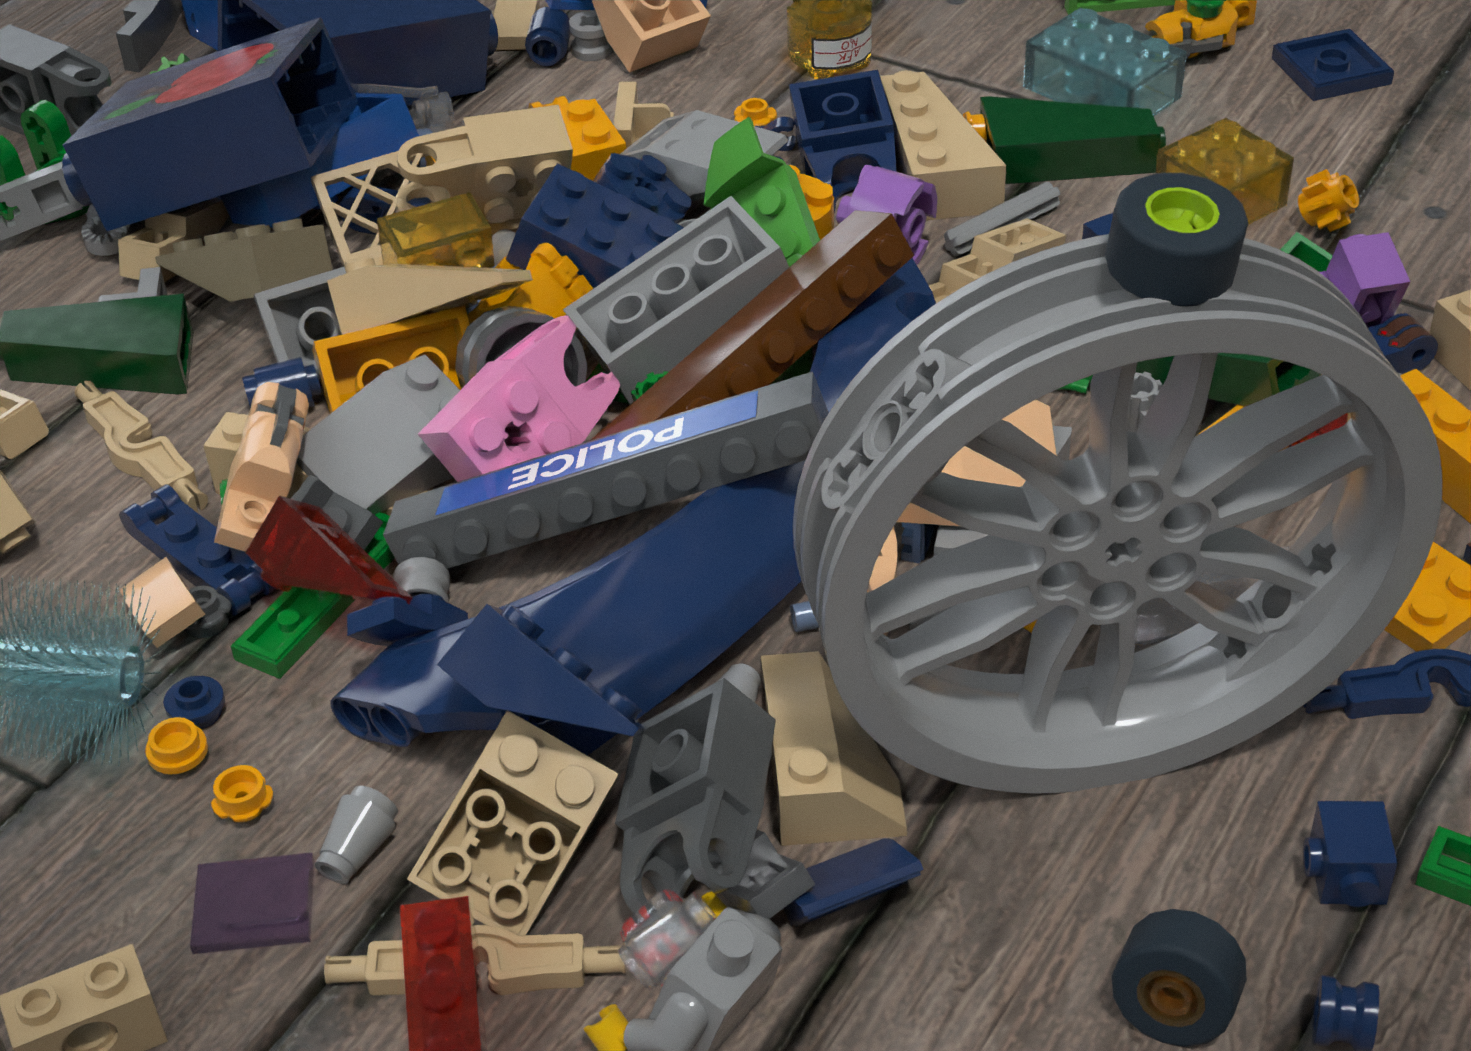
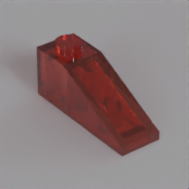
M278 496L245 552L262 569L260 573L261 578L269 585L281 591L289 592L294 587L310 592L369 602L382 597H399L410 604L413 599L320 507L283 496Z

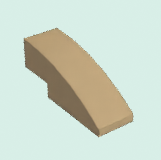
M218 196L145 219V228L118 239L120 276L139 280L141 269L156 267L161 268L164 282L177 275L158 265L155 257L174 253L172 243L202 238L203 246H205L204 236L217 234L229 217L221 197Z

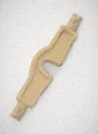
M84 381L85 387L82 383H79L75 389V396L83 403L87 422L105 440L111 462L124 473L142 477L154 490L168 484L176 491L181 501L197 513V507L202 511L207 506L208 497L197 488L194 469L180 456L166 436L151 439L153 432L148 418L127 404L115 391L102 394L91 381Z
M471 925L449 930L434 939L373 941L368 945L367 955L326 956L324 975L326 984L366 982L369 994L373 996L410 994L452 997L462 987L461 982L467 966L473 962L482 961L487 963L490 988L499 995L542 989L580 988L585 983V973H626V946L621 944V946L585 947L583 936L579 933L518 936L510 930L497 926Z

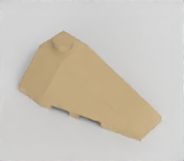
M820 652L761 656L766 712L776 719L771 760L781 846L907 836L899 779L874 739L860 726L848 710L834 683L830 668Z

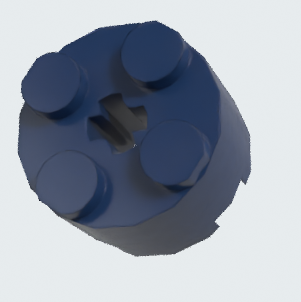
M611 153L593 180L659 215L670 218L675 223L681 222L691 206L692 200L665 175L667 172L666 166L651 155H643L641 159Z

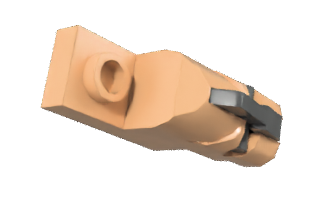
M266 382L257 387L245 422L240 446L231 464L214 543L269 559L276 543L283 504L292 486L309 407L306 394L298 389L294 390L274 382Z

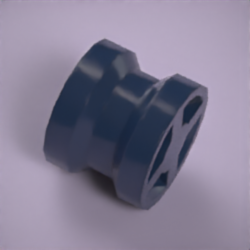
M1320 975L1313 1010L1312 1044L1328 1047L1337 1041L1349 1043L1355 1051H1372L1378 1024L1379 985L1363 981L1356 987L1341 985L1333 976Z

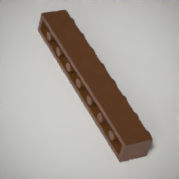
M860 210L852 212L591 440L771 384L915 256L892 213Z

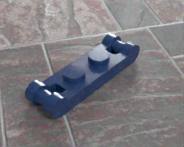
M168 484L151 492V499L144 504L138 505L133 503L119 513L124 528L134 539L161 560L167 557L177 572L194 586L212 587L219 594L227 598L232 605L229 613L233 616L251 606V599L258 594L268 595L283 584L280 573L268 559L262 558L260 560L253 554L214 543L217 527L181 501L176 491ZM161 518H165V519H166L165 521H163L162 523H160V524H158V525H156V524L154 523V522L158 521V520L161 519Z

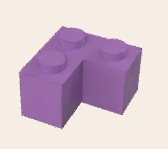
M1389 232L1373 235L1356 234L1339 240L1327 270L1319 272L1347 297L1365 322L1367 328L1383 324L1387 319L1394 316L1410 284L1409 277Z

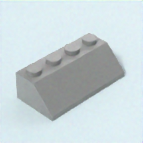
M730 196L564 308L563 311L574 322L576 331L606 374L613 372L619 380V391L628 403L631 404L633 402L631 391L636 390V384L638 382L642 383L647 378V374L654 372V375L663 374L664 371L669 372L786 271L789 265L780 246Z

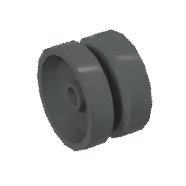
M502 306L484 312L467 327L457 346L455 370L461 389L488 362L495 361L531 332L555 318L527 307ZM574 334L570 345L565 351L563 363L567 378L574 386L585 383L587 362L582 344Z

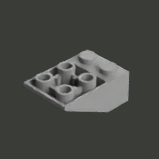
M699 110L691 111L662 120L620 154L641 159L643 155H651L660 160L666 166L667 172L665 175L680 190L685 192L692 201H696L705 196L707 174L714 142L740 122ZM754 126L763 153L774 156V153L788 142L784 134Z

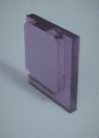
M313 853L198 864L190 940L192 954L311 942L314 880Z

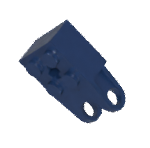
M878 70L789 84L794 131L805 175L820 179L823 183L830 184L833 187L834 213L838 198L845 192L856 188L860 173L865 165L878 166L897 172L894 124Z

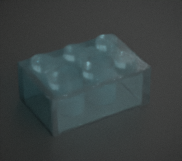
M1079 8L1026 41L1023 87L1056 102L1151 109L1153 116H1155L1182 97L1187 51L1170 45L1164 39L1153 38L1136 31L1128 24L1117 23L1102 17L1094 10Z

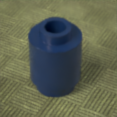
M543 7L538 9L531 17L525 40V48L530 58L541 66L554 65L566 54L571 34L569 27L570 18L562 10H552L549 7Z
M301 357L253 369L254 374L242 377L250 408L257 387L266 382L279 383V385L294 390L298 389L306 394L309 403L308 408L315 406L312 396L322 394L314 364L304 366Z

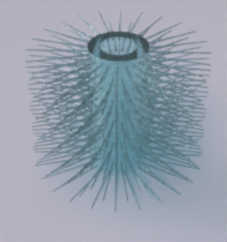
M12 575L11 593L8 582L9 609L5 602L9 613L7 625L4 614L3 578H1L2 604L0 600L3 628L1 626L0 628L3 631V635L0 632V696H2L0 701V736L5 716L7 718V722L4 725V728L7 725V733L2 746L3 749L6 741L4 757L6 756L7 742L9 752V730L14 718L15 732L10 742L11 744L14 738L11 757L14 746L16 756L17 736L20 742L19 737L23 732L19 755L22 748L21 758H23L25 741L26 751H28L30 745L28 759H30L31 745L33 754V733L36 734L35 727L38 721L39 735L35 743L36 746L38 742L35 759H37L38 749L40 758V740H42L43 744L42 730L46 722L47 733L44 739L47 736L43 757L46 751L45 760H47L48 746L50 750L49 736L54 722L55 729L53 732H55V741L51 753L53 752L52 761H54L55 749L57 756V737L59 736L62 724L63 739L59 747L61 748L62 746L60 761L62 753L64 760V743L67 746L66 733L70 726L71 737L69 742L71 740L67 759H69L70 755L71 762L72 750L74 752L73 740L78 726L79 745L76 751V755L78 753L77 763L79 753L81 758V740L86 728L87 743L84 749L86 750L84 763L86 762V757L88 762V747L91 748L90 737L94 730L95 750L92 761L94 760L95 764L96 753L98 754L97 744L102 729L103 749L100 756L102 757L101 765L103 764V757L105 760V745L109 732L111 734L110 765V762L112 764V752L118 726L119 766L120 756H122L121 742L124 720L127 731V756L129 762L130 738L128 733V715L130 716L128 708L131 712L138 752L134 720L136 724L137 721L133 715L132 705L135 704L144 734L146 735L136 701L138 700L151 714L140 696L141 689L144 687L159 696L143 685V683L149 684L143 681L144 675L162 673H144V663L151 661L150 659L159 652L145 661L143 653L160 629L141 652L142 646L150 639L148 638L142 644L156 611L139 646H137L140 631L147 620L146 618L144 621L151 596H149L139 631L135 636L138 613L142 604L140 601L143 587L141 588L137 613L131 626L132 605L135 593L134 584L132 586V597L127 619H125L126 584L125 589L123 587V603L119 617L117 614L119 585L117 587L116 584L115 595H113L114 607L110 617L108 600L111 588L109 590L110 582H108V593L106 589L107 602L103 617L101 618L102 582L101 587L99 585V601H96L97 609L95 615H93L92 609L95 600L94 598L92 601L95 584L93 585V582H91V598L89 593L90 605L85 617L86 605L84 606V599L87 587L85 589L86 580H84V589L81 587L82 604L77 618L76 601L80 592L78 591L77 594L78 580L76 586L74 583V603L71 597L68 601L71 582L68 589L67 580V598L64 592L65 608L61 617L60 608L62 604L60 605V598L64 585H62L61 589L60 579L59 590L57 586L58 603L57 607L54 606L56 611L53 618L52 600L56 591L55 589L53 593L54 579L52 590L50 581L49 603L48 595H46L44 600L47 580L44 588L43 578V591L41 595V590H39L40 583L37 588L36 577L35 592L34 584H32L34 603L33 606L30 604L31 613L29 617L28 600L32 591L31 587L29 593L31 577H29L28 589L26 579V602L24 596H22L25 607L21 615L20 595L24 578H22L20 587L19 576L18 596L15 588L17 606L14 613L12 610ZM39 590L41 598L40 612L37 616L36 608L39 602L36 605V598ZM47 599L49 607L45 616L44 604ZM71 599L73 608L69 616L68 604ZM25 616H26V617H27V623H26V625L24 626V624H25ZM51 617V624H50V626L48 627V625H49V618ZM124 617V626L121 630L122 619ZM10 619H11V622H12L11 634H10V632H9V631H10ZM129 619L128 636H126V627ZM118 628V638L116 640V629ZM6 703L4 715H3V718H2V714H3V704ZM120 711H122L121 726L119 723ZM115 716L117 720L113 737V725ZM99 717H100L101 724H100V728L98 729V726H99ZM22 719L23 729L19 735L18 727ZM30 719L31 725L29 730L31 728V737L26 747L25 733Z

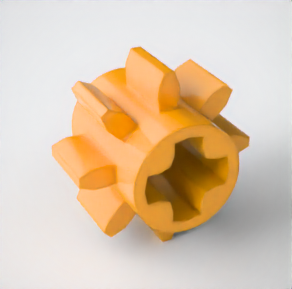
M1327 169L1307 177L1308 186L1302 188L1303 193L1298 196V207L1304 220L1311 226L1318 225L1319 229L1327 226L1330 232L1350 224L1349 215L1355 213V208L1359 206V195L1353 181L1347 175L1339 176L1337 172L1330 175Z

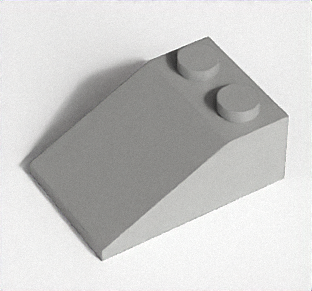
M426 355L384 371L303 435L296 463L308 476L316 477L337 494L375 515L394 506L395 501L417 495L453 478L450 472L419 437L418 433L446 406L460 389Z

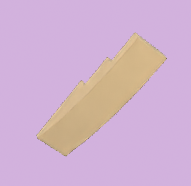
M1026 218L974 236L970 255L944 263L939 282L929 285L936 303L965 285L1009 263L1040 251L1063 245L1066 235Z

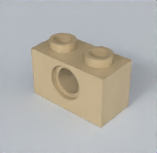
M133 944L0 995V1008L13 1051H146L168 1042Z

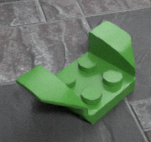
M750 117L735 125L714 142L703 205L712 209L732 196L780 246L790 267L820 241L796 172L789 165H786L782 159L763 153Z

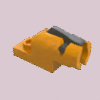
M1175 0L1174 12L1160 15L1145 25L1148 31H1155L1157 35L1143 38L1150 60L1156 65H1162L1179 60L1185 61L1198 56L1199 53L1233 46L1235 44L1236 29L1254 24L1257 0L1223 1L1221 13L1212 18L1193 16L1187 11V0Z

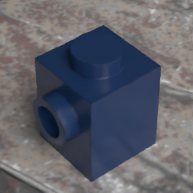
M1318 801L1310 838H1305L1303 844V866L1306 877H1315L1320 904H1347L1354 907L1370 904L1387 905L1398 863L1384 801Z

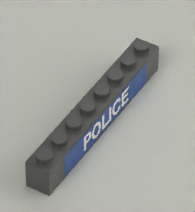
M809 372L395 501L383 536L398 565L410 558L427 557L442 563L446 569L804 461L829 412L814 373Z

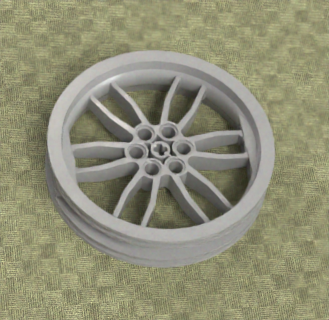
M1109 234L1069 242L1024 257L965 285L910 322L867 362L837 399L812 443L804 463L795 499L793 540L799 574L819 626L820 636L834 683L850 713L876 742L903 761L927 773L963 785L996 791L1063 793L1147 779L1207 759L1266 730L1328 687L1370 647L1402 606L1428 557L1435 537L1441 509V459L1436 437L1420 403L1394 367L1385 358L1375 338L1347 297L1317 270L1277 248L1245 238L1233 284L1225 293L1219 297L1208 299V301L1198 306H1175L1171 304V301L1155 298L1141 299L1124 290L1111 276L1106 262L1105 253ZM1218 353L1269 357L1290 362L1322 374L1312 380L1243 407L1195 436L1204 416ZM1174 356L1167 379L1138 430L1135 432L1127 431L1126 419L1137 362ZM1093 375L1090 389L1089 448L1084 454L1072 460H1061L1010 422L1002 420L1004 417L1045 394ZM1348 413L1347 423L1344 426L1282 450ZM966 446L1014 471L1026 481L1022 487L961 479L941 471L948 463V460ZM1332 483L1315 516L1288 551L1248 530L1234 527L1288 507ZM910 502L963 528L988 534L986 537L942 552L867 593L869 580L883 544ZM1203 572L1259 580L1239 597L1233 599L1199 581L1198 578ZM1153 598H1164L1170 604L1199 622L1163 642L1134 653L1137 609L1141 604ZM949 608L896 639H890L884 635L886 632ZM1037 619L1031 635L1024 674L987 673L946 665L989 648ZM1092 624L1101 625L1094 665L1063 671L1088 628Z

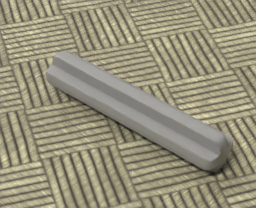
M1044 182L947 230L944 234L946 241L944 243L945 249L951 251L954 256H961L971 251L974 236L1026 218L1032 220L1056 208L1060 204L1058 197L1060 191L1058 187H1053L1050 182Z

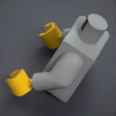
M712 891L705 893L701 899L706 906L695 915L687 914L685 916V920L700 937L669 972L649 1018H637L628 1022L618 1006L612 1004L599 1012L602 1018L601 1021L585 1026L583 1028L598 1051H626L627 1049L628 1051H717L774 983L783 950L780 946L781 933L778 927L764 916L727 907Z

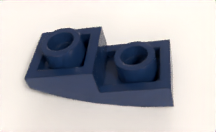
M435 594L416 595L409 600V603L399 597H382L374 600L371 606L347 614V636L374 645L389 646L397 640L432 632L467 620L468 612L444 601L441 596Z

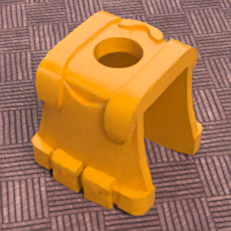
M542 243L531 253V258L526 267V270H530L533 280L497 296L481 299L476 308L469 312V323L474 322L484 312L502 306L527 307L553 318L564 316L566 314L563 309L591 291L593 287L584 275L577 274L579 269L567 255L561 256L554 246L549 243ZM507 256L495 267L498 269L523 270L507 262Z

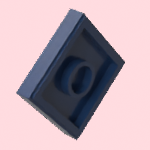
M1351 29L1273 45L1272 59L1313 101L1391 85L1393 81L1394 70Z

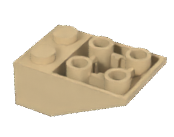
M506 711L407 880L484 925L501 927L514 932L518 936L527 935L606 801L619 774L512 712Z

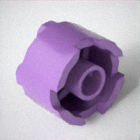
M865 165L860 173L859 181L852 197L844 196L839 204L836 215L837 223L840 224L855 210L892 213L915 255L912 258L917 265L929 243L928 240L921 239L926 217L936 218L937 193L935 185L924 182L917 177L878 166Z

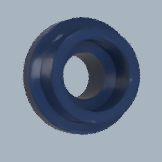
M190 676L176 682L168 689L164 696L163 704L169 718L181 717L189 719L202 730L210 727L219 719L225 702V696L222 686L217 680L207 676Z

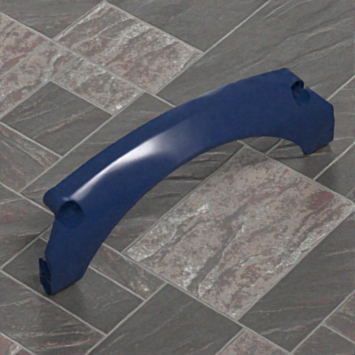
M913 258L818 341V348L810 372L814 373L828 412L831 411L837 399L867 362L910 322L936 304L933 292ZM806 460L708 489L676 514L633 542L585 569L509 604L519 608L545 630L538 640L551 651H554L558 644L562 647L565 646L590 666L593 671L586 679L602 693L608 686H614L641 708L642 711L635 718L637 720L716 659L802 581L794 550L793 517L798 484ZM508 604L499 607V609L504 610ZM475 617L432 632L392 642L371 664L330 700L332 712L338 722L356 737L398 747H407L422 732L496 730L507 710L487 707L437 666V663ZM512 712L587 756L618 734Z

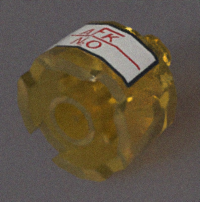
M793 0V4L787 6L788 56L791 61L799 67L809 70V76L813 79L830 78L834 76V73L868 67L871 62L872 1Z

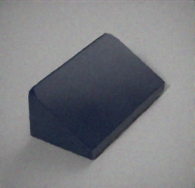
M883 838L806 868L815 885L784 907V911L790 925L798 927L902 886L920 876V872L924 869L920 860L895 840Z

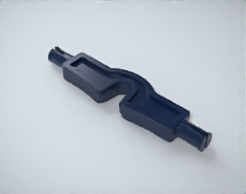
M1429 649L1411 653L1401 658L1395 665L1345 671L1338 677L1337 685H1329L1305 703L1303 707L1306 708L1305 711L1308 714L1343 708L1346 716L1350 719L1378 715L1424 713L1431 706L1433 700V693L1429 682L1442 684L1459 705L1470 707L1471 654L1449 649Z

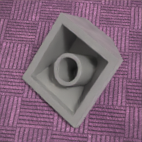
M345 267L254 294V299L277 363L301 357L304 366L314 364L318 380H320L312 352L313 342L342 335L327 280L346 274Z

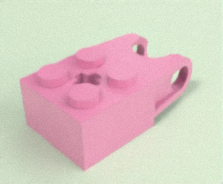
M560 316L541 325L495 361L488 362L418 433L419 437L457 482L583 443L611 404L620 387L619 380L613 372L609 374L601 372L577 386H574L565 374L564 355L576 330V325L569 316Z

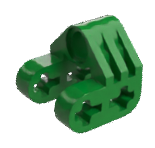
M40 100L21 113L20 118L37 171L62 162L63 156L66 153L63 144L71 137L67 121L59 108L47 100ZM0 135V185H3L26 175L15 147L9 140ZM0 202V215L8 221L14 218L13 210L18 207H8L5 202ZM83 206V209L45 224L82 216L87 213L89 206Z

